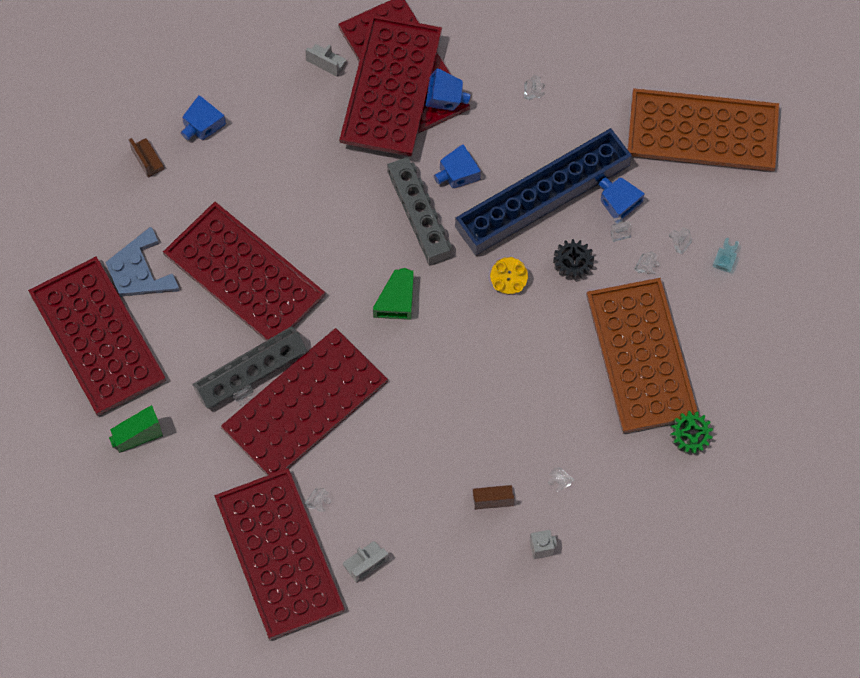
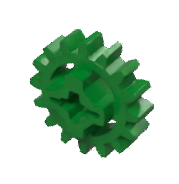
M688 411L686 416L681 413L679 415L680 419H674L676 425L670 426L674 430L670 436H675L672 443L678 442V450L684 447V453L691 449L692 454L696 453V448L702 451L704 450L702 445L709 446L706 440L713 438L709 435L713 428H708L711 422L704 421L705 415L698 417L699 412L696 411L692 415L691 411ZM686 421L685 427L679 430L681 424ZM695 421L699 422L702 427L698 426ZM690 429L692 431H699L694 435L684 433ZM703 435L702 440L697 444L698 437ZM681 437H683L685 440H687V444H686L685 442H683V440L681 439Z

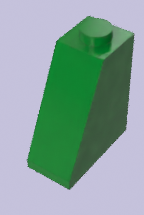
M407 268L394 270L373 306V318L411 320L414 270Z
M153 406L145 408L111 428L112 436L109 437L112 447H117L120 453L162 437L163 434Z

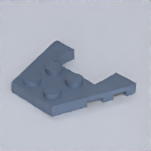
M152 227L148 228L105 262L120 297L144 295V293L150 292L157 294L163 293V291H180L173 273L153 280L141 253L142 250L159 244Z

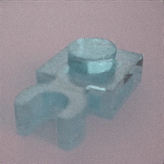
M726 238L723 248L719 247L713 267L730 273L737 256L734 252L737 250L739 243L736 241L734 246H729V238Z

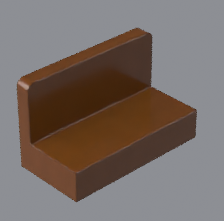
M132 138L128 139L130 148L147 177L164 170L163 164L147 138L137 143Z
M512 485L474 488L472 490L475 510L514 506L515 498Z

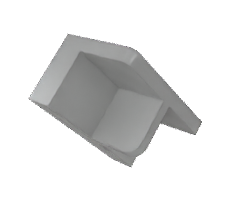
M315 44L312 49L307 47L305 50L306 61L335 76H338L346 65V59L333 53L331 45H328L325 49Z
M373 541L363 549L357 548V553L344 561L343 566L357 583L389 560L388 553Z

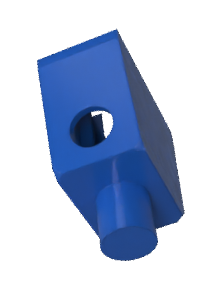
M437 68L430 75L426 106L454 110L460 102L468 104L471 95L462 91L463 81Z
M199 95L182 117L186 128L181 131V135L186 140H189L195 134L198 138L204 140L226 125L225 115Z
M464 144L440 160L441 171L434 174L438 185L448 181L452 188H458L481 179V170Z
M605 177L599 183V186L604 190L600 200L617 223L643 203L645 194L623 178H618L612 183Z

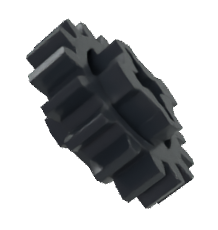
M574 239L571 240V243L565 240L564 246L559 244L558 250L554 251L553 263H556L555 270L560 269L559 275L565 273L566 279L572 276L573 280H576L577 275L582 279L584 273L589 274L590 269L593 268V250H587L588 244L581 245L582 240H579L578 243H575Z

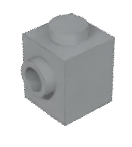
M550 530L530 534L533 559L553 556L557 542L555 536L551 535Z

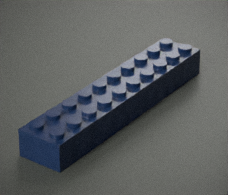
M610 128L455 217V228L476 256L595 187L603 178H610L630 166L632 155Z

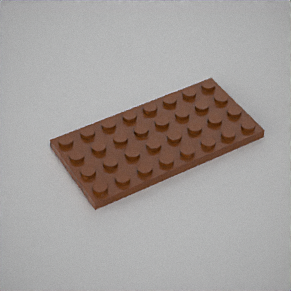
M633 88L627 150L631 153L632 157L775 171L779 103Z
M661 278L588 291L586 296L622 433L674 424L675 418L680 419L679 415L681 413L686 416L688 411H691L693 415L697 411Z

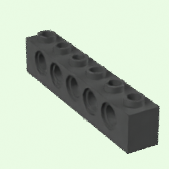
M406 157L387 164L388 175L428 265L450 259L452 246L450 241L444 238V228L442 224L439 225L437 222L436 210L431 209L430 197L428 193L425 194L423 191L422 179L417 178V169L414 162L411 163L409 158ZM404 178H409L410 180H409V181H404V180H402V179H404ZM415 193L417 196H410V194ZM417 209H423L424 211H423V212H418V211H416V210H417ZM429 224L431 227L426 228L423 225ZM432 240H437L438 243H435V244H434V243H431L430 241H432Z
M291 326L192 385L201 403L207 409L217 406L223 399L234 396L242 388L251 386L259 378L267 377L271 371L284 367L288 361L299 358L307 349L298 331ZM286 346V350L281 353V349ZM267 356H270V359L267 362H264L265 358ZM254 365L253 369L248 372V368ZM237 375L236 380L231 382L232 377ZM220 385L219 390L214 391L215 387Z

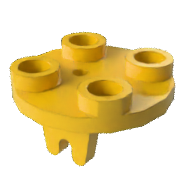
M504 257L492 266L490 272L491 282L494 289L502 293L514 294L521 292L528 280L527 268L519 259Z

